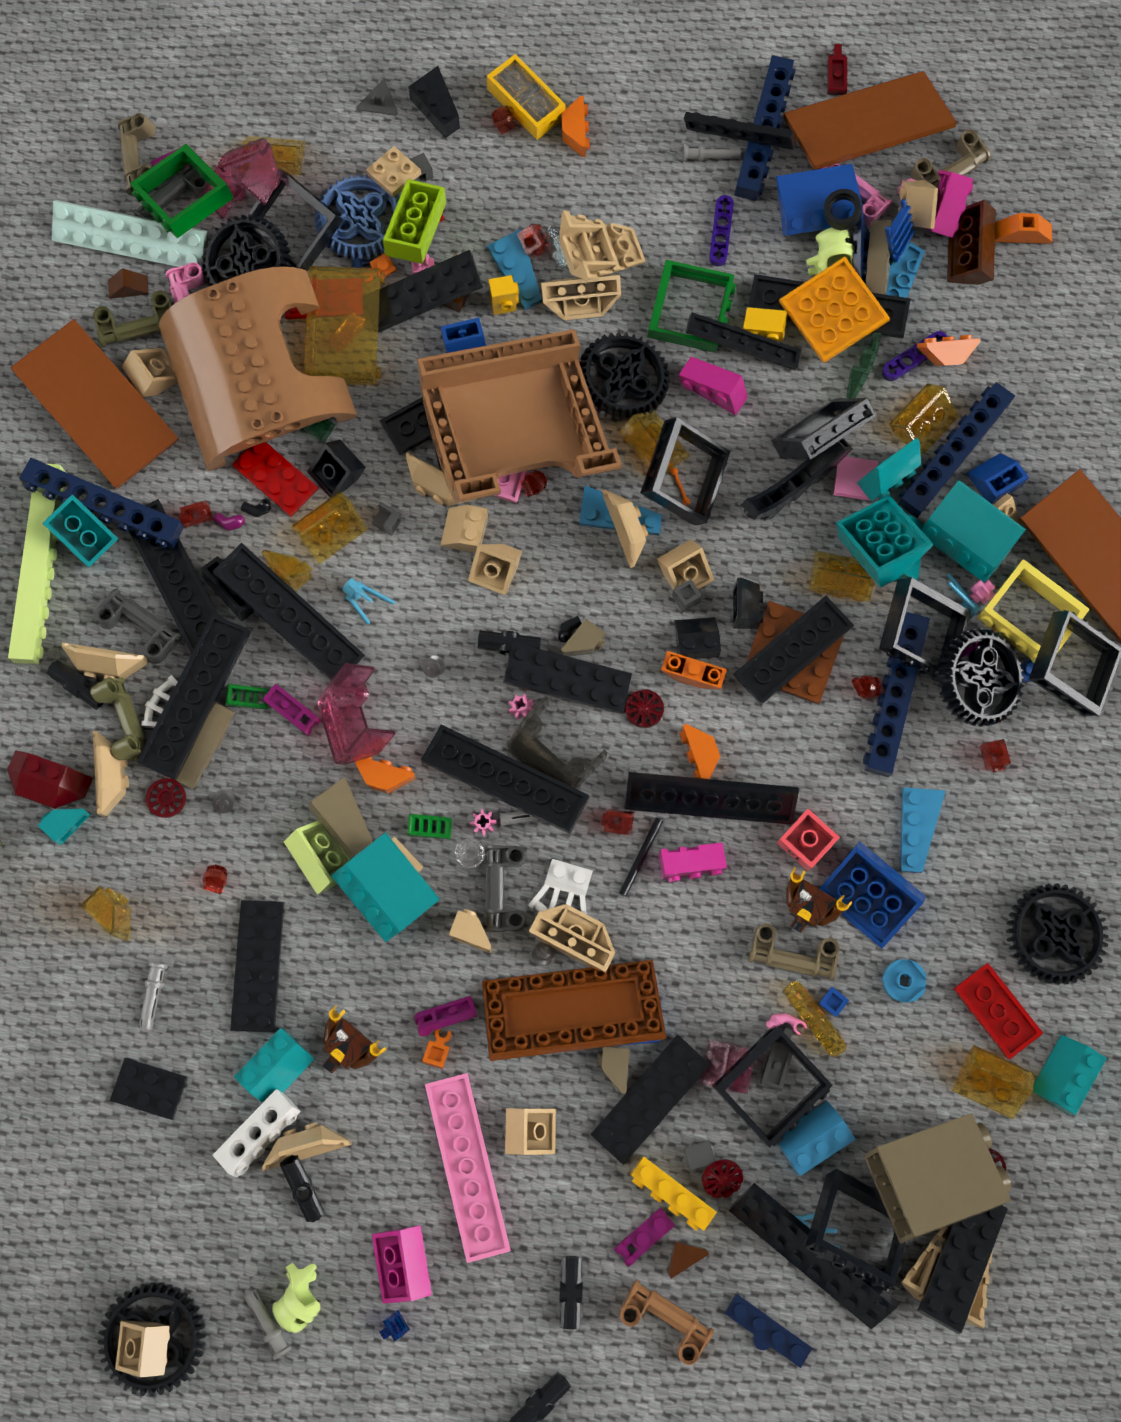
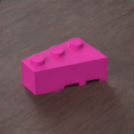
M939 170L937 176H940L941 179L939 187H937L934 229L925 228V230L953 237L959 227L960 215L963 214L966 208V198L972 191L973 179L954 172Z
M692 356L679 374L682 386L685 389L694 391L734 415H737L748 398L741 375Z
M723 843L697 845V847L691 848L679 847L678 850L672 851L661 849L658 854L662 880L667 879L668 883L681 881L680 877L688 876L689 879L701 878V874L709 873L710 876L721 875L722 871L727 868Z

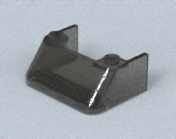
M545 696L523 718L508 740L507 749L519 762L578 789L607 758V751L604 749L591 764L583 758L575 757L565 765L536 738L542 730V721L538 716L549 706V698Z

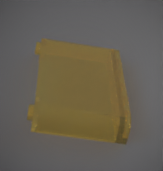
M309 266V278L320 308L307 313L304 374L309 376L340 377L345 379L346 384L377 385V380L381 379V367H378L379 297L381 285H385V273L381 271V268Z

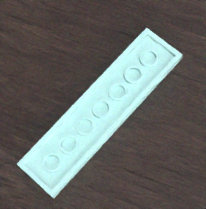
M59 200L53 201L52 241L177 267L195 262L204 270L201 263L205 262V260L201 256L206 253L203 248H206L207 231L191 228L182 236L176 238L170 231L167 233L164 230L161 222L158 224L155 220Z

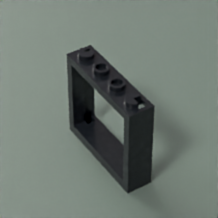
M279 168L248 215L250 214L254 217L257 215L263 219L287 184L328 219L327 223L299 263L296 264L293 260L287 261L291 264V267L300 268L308 272L344 219L288 172ZM255 228L244 229L259 244H267L272 248H276L273 243Z
M835 398L771 441L780 458L811 460L876 417V414L868 398ZM838 410L840 414L835 417L834 412ZM810 446L812 447V449H813V451H814V452H812L811 454H810V452H809V450H808Z
M678 417L665 420L640 493L693 525L706 524L709 517H711V510L717 498V491L723 480L722 476L728 464L727 461L731 451ZM678 436L712 456L694 511L660 491Z
M912 577L897 580L879 649L887 653L888 657L897 658L902 661L903 665L914 667L918 673L929 675L933 681L940 682V679L936 678L940 675V671L937 670V668L941 667L940 663L936 666L897 645L910 596L950 618L942 652L946 651L945 646L950 644V640L955 639V636L966 631L971 611Z
M1067 610L1053 612L1029 679L1081 715L1100 716L1121 658V647L1116 645L1114 640L1105 637L1101 631L1091 627L1089 622L1077 617L1075 612ZM1066 628L1101 652L1086 697L1050 673Z
M773 1025L712 1085L714 1090L769 1148L772 1145L775 1146L778 1142L780 1143L783 1140L782 1135L787 1130L792 1131L799 1124L798 1120L803 1115L806 1116L811 1113L815 1108L814 1104L819 1099L823 1100L830 1092L829 1089L833 1086L779 1026ZM778 1039L814 1077L818 1084L766 1135L725 1090Z
M839 1169L826 1174L805 1248L815 1253V1257L824 1258L832 1262L834 1267L845 1269L852 1273L851 1275L854 1278L870 1282L873 1288L879 1287L882 1290H886L895 1286L906 1242L900 1244L895 1231L884 1272L823 1240L837 1190L889 1217L877 1190Z

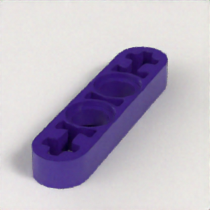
M728 195L720 196L717 199L709 260L712 265L717 267L726 263L734 206L733 199ZM723 202H727L726 213L722 212ZM719 219H725L728 222V224L725 226H720L717 223V221ZM718 236H722L725 238L726 241L724 243H718L716 242L715 238ZM717 249H721L720 260L716 259Z
M937 331L926 338H937L939 340L942 337L948 336L942 331ZM917 344L887 362L883 367L882 376L888 381H894L928 360V358L918 353ZM905 357L910 358L912 364L909 366L904 365L902 359ZM898 364L899 368L895 370L894 374L887 373L888 369L893 370Z

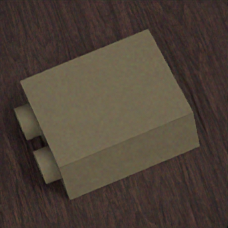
M972 1113L878 1146L864 1155L900 1244L995 1209L1011 1201L1008 1194L1011 1191L1010 1178L1002 1166L995 1165L988 1150L992 1146L990 1133L984 1124L976 1123Z

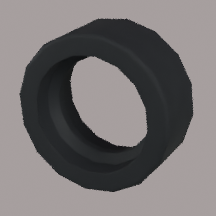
M838 189L826 198L824 216L828 225L832 228L847 230L855 226L860 220L862 214L861 200L854 191ZM839 200H849L853 203L855 210L852 216L847 219H837L831 213L832 205Z

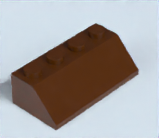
M985 200L966 206L963 214L960 215L957 232L953 237H949L947 282L980 285L994 280L996 210Z

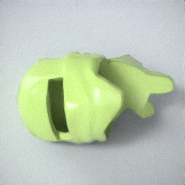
M831 227L816 235L819 251L818 255L806 260L807 266L814 265V268L808 269L809 275L819 274L828 268L829 265L834 264L843 257H846L853 267L855 247L849 243L851 236L848 230H837Z
M293 1263L286 1266L288 1272L286 1276L290 1284L284 1295L273 1304L272 1310L280 1327L290 1333L302 1331L320 1311V1303L309 1290V1283L316 1280V1264H310L304 1269H298Z

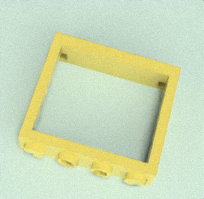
M1023 559L984 607L977 619L983 622L984 626L999 632V635L1005 636V640L1011 641V644L1016 647L1017 651L1025 654L1035 663L1041 646L993 610L1016 578H1019L1061 611L1075 612L1076 616L1080 619H1083L1090 609ZM1067 628L1064 632L1058 652L1064 645V643L1067 641V639L1070 637V635L1073 633Z

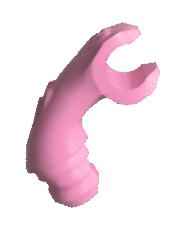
M787 1013L772 1014L770 1020L766 1022L768 1029L773 1025L780 1026L788 1023L792 1026V1030L796 1035H801L796 1029L798 1024L807 1029L804 1021Z

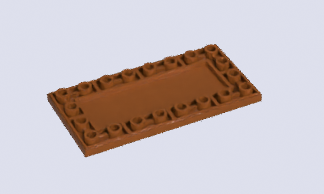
M924 71L784 113L787 125L794 132V136L813 170L955 128L957 123Z
M75 319L71 320L10 367L116 490L179 441L175 433Z
M1079 469L1018 520L1121 643V517L1083 471Z
M653 960L609 965L606 972L589 967L482 981L490 1061L666 1039Z

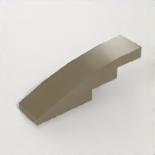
M891 220L872 221L866 286L872 293L885 295L887 293L890 253L885 228L886 226L891 227Z
M215 703L176 781L192 789L196 788L215 750L221 745L235 711Z

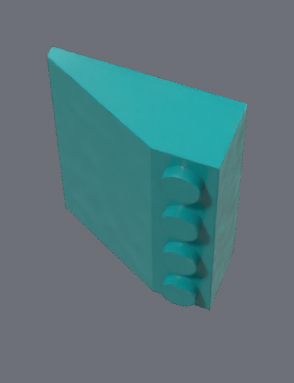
M960 480L957 481L921 529L934 546L983 583L995 573L1026 530Z
M890 495L836 522L839 540L880 588L900 578L933 546L928 537Z
M386 832L331 875L385 943L440 900Z

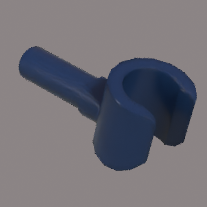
M355 258L352 261V272H360L363 266L370 265L369 262L374 259L362 260Z

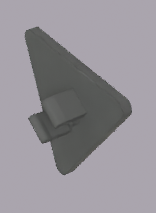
M382 80L357 106V109L361 111L398 115L385 80Z

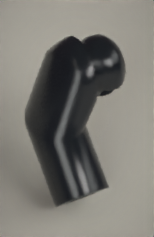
M262 499L260 504L256 506L245 501L241 505V511L254 517L267 514L271 510V502L268 499Z
M578 616L560 625L558 638L561 642L567 643L571 638L572 630L582 624Z

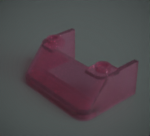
M260 138L232 149L221 157L214 172L228 185L234 198L215 211V213L222 219L225 218L232 203L242 201L247 195L246 190L254 195L263 205L267 203L273 190L280 183V175L271 144L265 138ZM208 182L199 198L213 189Z
M345 663L319 698L318 707L335 764L347 765L378 755L395 735V732L392 730L368 728L362 705L369 696L366 681L375 671L374 667Z

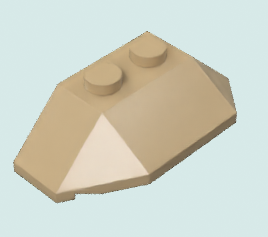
M603 275L590 280L572 277L541 283L543 304L563 320L604 316L621 296L620 275Z
M409 452L406 453L405 456L412 483L418 494L432 497V500L441 506L443 504L447 506L460 504L455 502L451 496L442 470Z
M603 490L602 495L628 565L632 569L645 545V537L649 536L645 524L640 525L638 518L641 517V513L637 505L633 506L632 501L610 491Z
M62 642V648L77 670L88 679H96V676L104 677L103 680L108 677L126 679L148 664V659L144 655Z
M92 731L96 809L99 816L106 817L124 797L126 788L129 787L128 775H125V767L128 766V760L116 759L111 752L112 743L99 732Z
M567 904L538 912L529 930L530 934L544 944L550 945L555 950L582 964L603 972L607 971L615 954L605 925Z
M315 1122L305 1125V1130L297 1132L296 1129L283 1132L284 1137L277 1139L262 1166V1170L266 1171L279 1167L280 1162L291 1155H298L300 1160L352 1145L351 1140L327 1126H318V1123Z

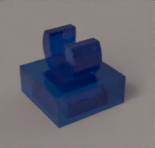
M397 1310L383 1321L385 1327L379 1333L383 1339L391 1336L395 1342L410 1329L399 1310Z

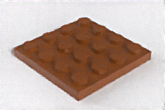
M769 601L764 612L763 623H760L746 662L804 613ZM844 635L782 687L780 691L819 705Z

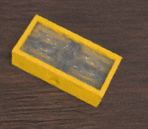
M516 54L487 75V90L536 140L540 139L562 121V113L566 110V104Z

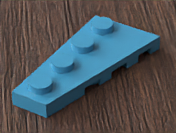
M521 229L487 245L489 253L503 276L512 275L513 282H517L519 302L524 311L542 302Z
M909 242L898 262L893 261L890 265L886 295L907 298L925 253L924 250L912 242Z
M584 486L579 525L615 530L602 492ZM638 506L641 517L638 518L640 525L645 524L648 534L659 536L662 514Z
M902 788L900 872H923L945 790Z

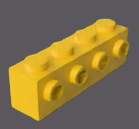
M644 1156L641 1157L630 1173L634 1177L632 1180L634 1184L641 1189L644 1186L652 1191L650 1193L651 1197L659 1203L662 1200L670 1205L668 1210L678 1217L680 1214L688 1218L686 1223L696 1231L699 1228L704 1231L717 1213Z

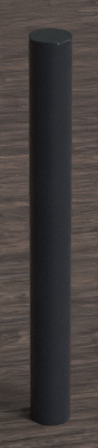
M655 818L619 894L627 897L663 823L661 819Z

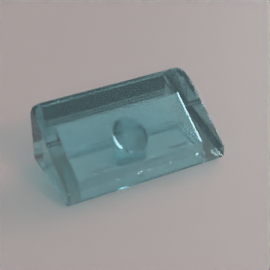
M551 225L537 241V244L564 269L567 266V262L559 243L560 233Z

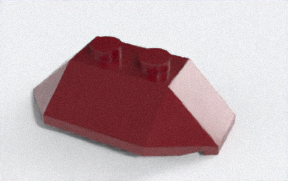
M15 750L7 768L15 795L54 809L85 798L93 780L92 777L67 766Z

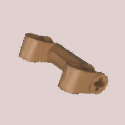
M636 1279L619 1310L620 1320L626 1326H635L640 1321L645 1310L649 1311L684 1334L677 1347V1356L686 1365L696 1363L702 1351L709 1343L714 1329L702 1325L698 1322V1318L675 1305L655 1290L650 1291ZM639 1291L640 1293L645 1295V1297L641 1296L637 1292ZM629 1308L634 1309L636 1314L635 1318L631 1321L624 1319V1312ZM696 1329L699 1330L700 1332L703 1333V1335L699 1334V1333L696 1332L695 1330H696ZM686 1347L693 1348V1356L689 1359H685L682 1356V1351Z

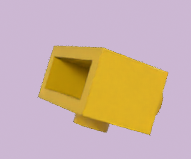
M512 275L488 279L493 315L517 311L516 304L519 303V289L517 282H513Z
M747 307L743 330L783 342L787 325V313L783 310Z

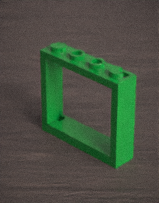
M184 144L130 183L134 190L131 193L137 202H142L141 204L148 213L152 212L151 215L158 224L161 222L164 230L167 233L170 231L176 238L182 236L234 198L228 185L187 144ZM190 164L213 189L176 216L170 218L147 193Z
M666 260L647 338L716 353L717 347H722V345L692 335L658 328L671 275L726 287L718 321L727 324L728 318L725 317V313L730 312L733 300H729L730 294L734 295L736 284L733 283L734 275Z

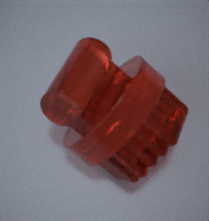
M507 105L499 107L492 112L491 116L494 126L498 127L501 135L516 127L513 121L514 115L510 112Z
M535 470L525 475L520 483L527 497L541 493L546 488L548 480L544 473Z
M863 675L860 679L856 677L851 681L858 696L863 699H870L880 694L881 683L878 677Z
M217 864L208 866L203 875L202 881L204 884L202 889L221 895L228 879L226 868Z

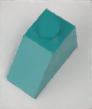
M83 808L52 810L43 815L40 820L41 822L37 826L55 843L62 845L91 814Z

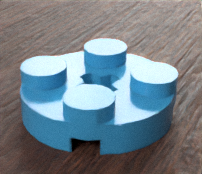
M900 959L886 967L882 976V982L885 992L891 999L900 1003L913 1002L919 999L925 992L926 973L917 962ZM901 975L909 977L908 987L906 985L901 986L899 983Z

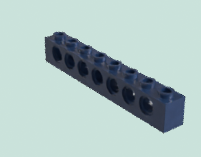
M772 55L754 124L768 125L780 129L783 117H779L780 112H785L787 101H784L785 96L789 97L791 85L788 83L789 80L793 81L796 71L793 68L794 60ZM748 141L734 196L757 201L758 194L762 195L765 183H762V179L767 178L769 167L766 164L767 161L771 162L774 150H771L770 145L763 144L764 146L759 143Z
M995 382L992 387L987 386L981 394L982 400L974 402L969 409L971 411L969 416L964 415L958 422L960 427L957 430L952 429L946 437L947 443L939 445L934 452L936 454L934 459L929 458L922 467L925 470L921 474L917 473L911 480L913 485L909 489L905 487L899 495L901 500L898 505L915 518L922 514L1014 399L1015 395L999 383ZM987 404H991L993 408L988 407ZM975 418H979L982 423L977 422ZM963 432L968 433L970 437H966ZM951 447H956L959 451L956 452ZM939 461H944L947 466L941 465ZM928 475L933 476L936 481L930 480ZM915 490L922 491L924 495H918Z
M33 458L29 459L19 478L26 490L32 493L38 491L45 498L51 501L57 499L61 501V504L72 494L77 499L81 495L86 494V498L79 501L94 516L99 517L100 521L109 525L110 523L116 524L124 532L132 531L143 540H148L149 538L162 548L168 546L174 549L184 529L182 522L178 519ZM44 479H49L46 484H41ZM62 487H68L65 492H60ZM99 503H106L104 507L97 508V505ZM119 510H124L121 516H116ZM143 518V521L141 523H134L136 519ZM162 526L160 531H153L154 527Z
M906 612L897 645L921 657L930 618ZM905 633H911L914 639H907ZM890 657L886 667H889L888 675H884L882 686L885 687L883 694L880 693L877 701V706H880L879 713H875L872 725L875 726L874 733H870L867 744L870 745L869 753L865 752L862 762L865 765L864 771L888 778L893 774L917 675V669L902 664V661ZM895 671L903 672L904 678L897 677ZM891 690L898 691L900 697H893ZM886 709L893 710L895 717H889ZM881 729L889 730L890 737L884 736L881 733ZM877 748H882L885 751L884 757L877 754Z

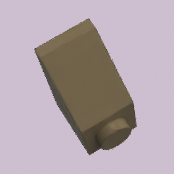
M585 619L562 647L561 655L570 657L593 654L595 650L600 651L606 643L604 640L606 633L588 619Z
M603 1047L602 1051H598L597 1064L601 1065V1070L619 1092L626 1094L630 1049Z

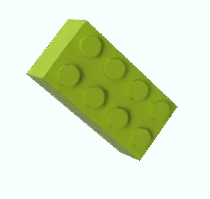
M407 179L383 238L386 256L423 264L446 205L445 187Z

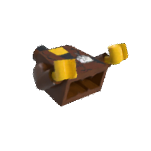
M796 867L793 868L786 888V904L790 908L789 911L797 915L790 925L796 931L802 933L807 923L816 927L817 925L825 926L834 922L851 906L852 901L849 904L842 902L845 895H842L838 900L804 880V870L802 875H797L795 873Z
M335 1005L329 1011V1019L325 1026L323 1037L325 1045L323 1049L330 1054V1057L322 1066L330 1073H333L340 1064L346 1069L352 1068L355 1070L370 1065L378 1055L386 1051V1047L381 1050L378 1049L377 1044L380 1040L372 1043L346 1019L342 1018L340 1020L345 1014V1010L343 1009L338 1014L335 1010L337 1005Z

